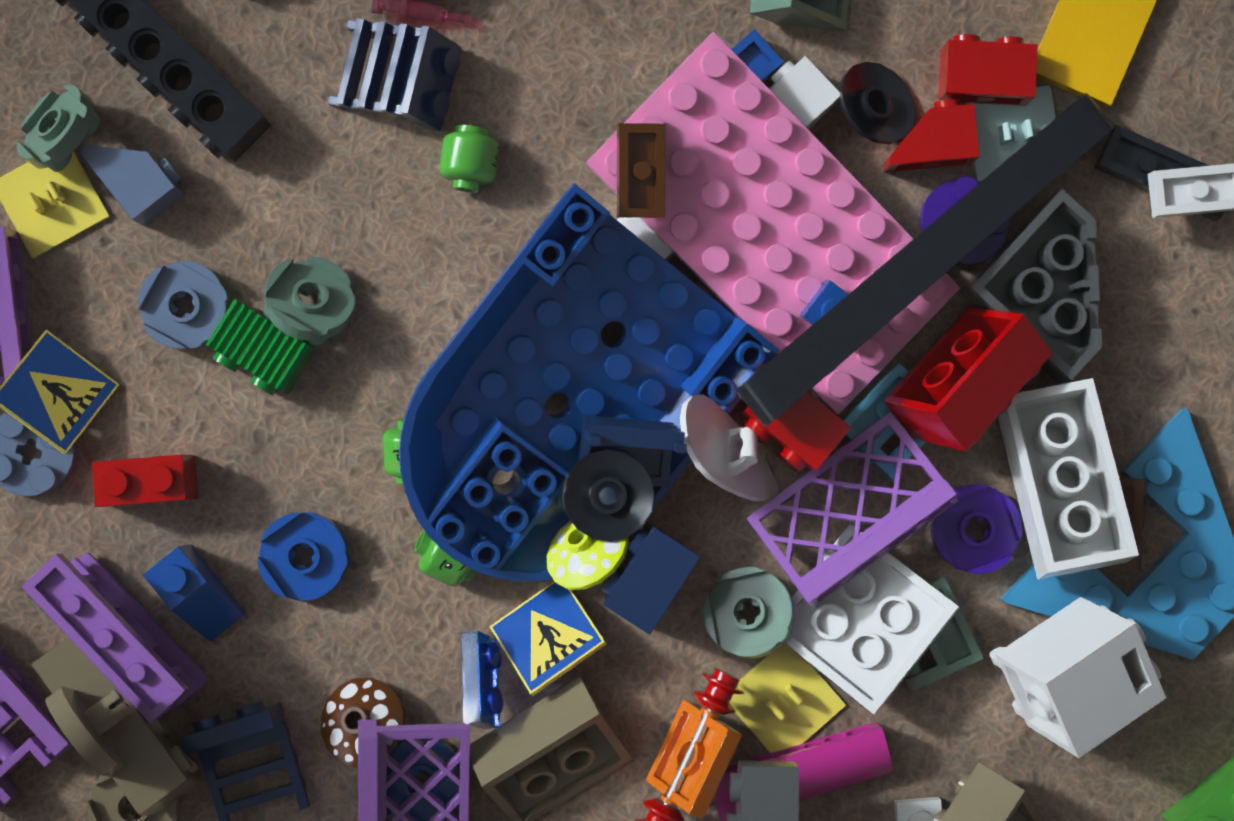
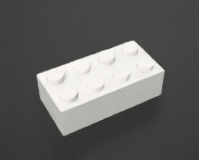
M1093 378L1017 393L1012 399L1009 408L997 417L1037 580L1127 563L1139 556Z

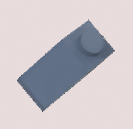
M84 145L78 149L79 153L131 219L143 226L185 195V192L177 184L182 179V176L166 157L159 161L145 151Z

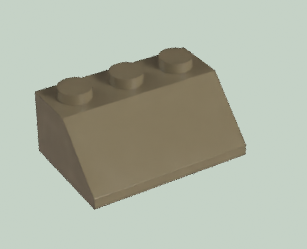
M580 676L561 686L531 707L522 710L518 715L492 731L483 734L479 739L470 744L469 755L481 787L511 821H534L633 760L599 702Z
M978 762L974 770L965 773L958 782L955 791L957 796L949 808L941 810L933 821H1040L1042 817L1024 789Z

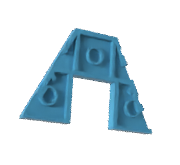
M1181 408L1120 472L1126 478L1148 480L1146 497L1184 534L1126 595L1098 568L1037 580L1034 564H1032L999 598L1002 602L1051 617L1082 597L1096 605L1107 607L1111 612L1125 619L1130 618L1134 620L1145 634L1146 641L1144 645L1192 660L1234 618V537L1190 413L1186 408Z

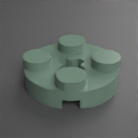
M64 85L63 87L67 92L61 95H57L53 91L46 94L32 108L22 124L21 130L27 136L24 145L17 141V152L23 159L38 169L50 168L54 172L63 170L69 164L72 152L78 147L83 138L91 136L99 126L100 117L94 113L93 100L75 85Z
M308 257V261H298L293 263L294 258L280 263L268 277L264 293V314L284 334L295 339L304 340L310 345H321L328 338L339 334L350 322L355 306V295L353 296L350 288L351 281L345 271L339 266L320 257ZM311 292L318 295V304H305L298 295L308 296Z
M741 567L733 569L719 578L718 584L713 588L711 595L707 596L703 609L707 632L718 645L733 655L746 659H755L775 652L781 645L788 642L792 635V627L795 621V606L788 588L777 577L756 567ZM752 601L753 606L761 610L760 615L755 618V623L750 625L747 620L738 618V612L745 610V602Z

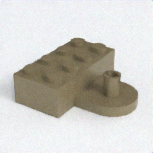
M69 637L31 664L52 693L45 698V702L64 735L82 758L98 774L114 779L139 815H157L200 782L194 774L199 769L191 754L186 755L184 747L180 748L177 744L174 746L167 737L173 730L165 718L161 716L150 724Z

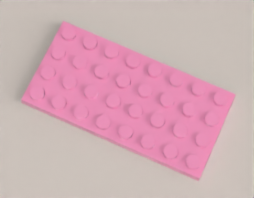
M712 32L624 122L665 124V218L639 219L740 320L747 323L778 348L779 351L776 355L811 326L799 315L826 280H831L849 294L913 240L904 228L715 32ZM617 130L585 162L616 195ZM945 273L816 384L811 391L833 413L839 415L950 300L960 287Z

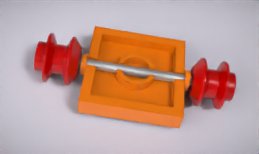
M715 668L712 675L703 672L702 675L709 683L705 691H694V694L699 704L704 707L701 708L694 703L682 700L646 778V781L660 791L662 795L660 799L644 800L643 804L649 812L646 819H635V821H685L677 806L690 815L701 819L704 818L709 805L716 797L717 788L729 762L735 756L737 745L742 734L719 720V715L715 714L716 712L721 715H727L736 712L730 701L733 694H744V691L737 687L740 679L718 668Z

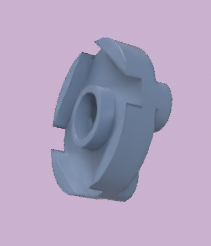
M178 261L179 263H172L168 266L163 265L155 269L142 284L138 295V309L141 310V318L146 332L155 341L170 348L195 350L205 347L229 309L230 294L222 280L209 268L192 261ZM188 294H191L193 297L192 304L195 306L194 311L191 314L185 313L182 318H179L177 316L179 308L174 305V301L177 297L185 299Z
M7 412L0 416V486L3 489L20 496H41L55 490L71 477L78 459V445L76 441L64 455ZM31 439L36 440V448L42 450V456L40 459H32L29 465L25 462V456L21 454L23 446L29 445Z

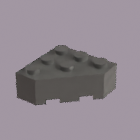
M1061 189L1047 199L961 293L975 308L1024 314L1052 352L1041 368L1057 383L1073 380L1102 348V328H1099L1098 302L1100 301L1099 267L1096 265L1095 258L1096 219L1064 189Z
M739 760L738 772L730 773V802H735L734 813H727L726 821H799V766L795 761Z

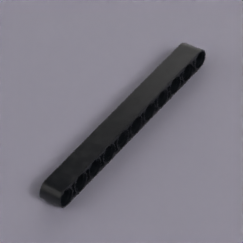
M1085 93L751 376L735 392L765 427L768 426L1100 141L1115 125L1093 99Z

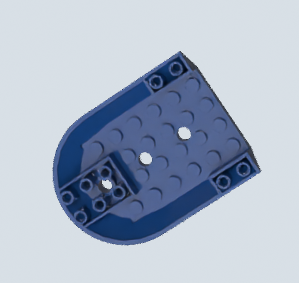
M575 183L570 186L427 370L410 399L400 434L399 461L403 487L408 502L420 525L428 536L453 559L482 574L513 581L553 579L547 570L546 556L553 538L561 527L570 521L566 515L562 496L565 479L574 464L579 461L583 415L673 422L677 428L681 429L680 414L682 405L689 397L702 394L711 398L729 414L741 399L735 390L766 365L779 351L761 334L744 321L735 317L612 217L610 211ZM612 321L620 322L623 329L621 338L613 344L603 343L601 339L603 327ZM554 393L566 394L568 402L564 411L555 415L546 412L545 403L549 396ZM672 450L669 487L653 486L654 500L652 511L691 463L692 460L687 450L686 454L676 453ZM513 470L512 477L508 482L501 485L493 483V478L498 471L510 472ZM604 487L599 492V499L603 504L610 505L615 501L616 493L612 488Z

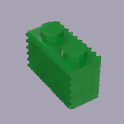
M234 299L206 343L207 346L216 351L213 356L215 361L234 372L237 371L239 366L243 367L254 375L250 382L272 396L276 390L289 393L316 352V348L303 340L284 334L265 316Z

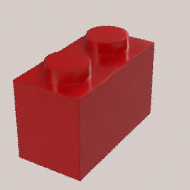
M960 34L954 36L953 40L948 39L940 50L938 101L960 99L961 103L1026 106L1035 98L1038 44H1025L1023 38L1014 36L998 38L997 42L980 41V36L973 34Z
M180 454L92 462L95 507L198 499L195 455Z

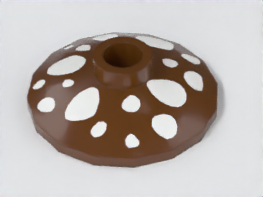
M354 678L340 685L327 699L321 714V735L326 749L337 761L351 767H358V728L354 729L351 725L352 717L356 713H360L362 720L376 719L377 726L405 725V710L399 695L388 684L373 678ZM387 740V753L389 755L395 751L401 740Z

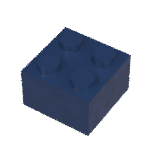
M653 525L650 526L647 532L641 528L636 532L626 552L631 555L623 570L618 567L615 573L609 576L601 587V591L607 594L603 605L649 635L700 558L698 554Z

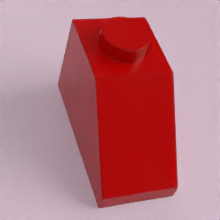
M946 99L935 102L934 107L929 108L884 162V173L964 166L974 163L980 157L975 104L961 105L960 99Z

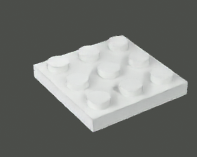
M849 524L833 545L845 546L852 541L855 527ZM829 550L826 553L824 560H826L828 557H830L837 551ZM887 553L814 608L807 603L797 590L792 596L795 606V621L792 627V635L786 644L876 715L958 611L959 606L891 554Z

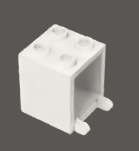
M1082 597L1007 647H998L990 652L993 664L1002 669L1015 697L1012 706L1016 714L1025 719L1027 726L1077 758L1082 757L1166 699L1159 681L1161 679V672L1147 653L1144 645L1146 637L1141 627L1130 618L1125 619L1111 612L1107 607L1096 605Z

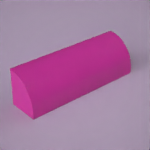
M877 722L743 760L795 761L799 766V800L893 773L883 728ZM738 762L728 765L717 788L714 801L720 821H726L727 813H734L735 802H730V773L738 772Z

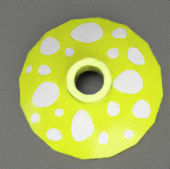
M570 520L561 527L551 541L546 556L547 570L558 585L568 590H585L598 585L615 573L624 560L629 545V537L611 542L592 539L577 530Z

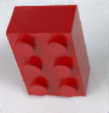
M967 307L883 402L913 439L967 452L970 447L981 440L984 431L995 418L1009 408L1012 399L1022 387L1039 373L1041 366L1050 357L1052 352L1024 314Z

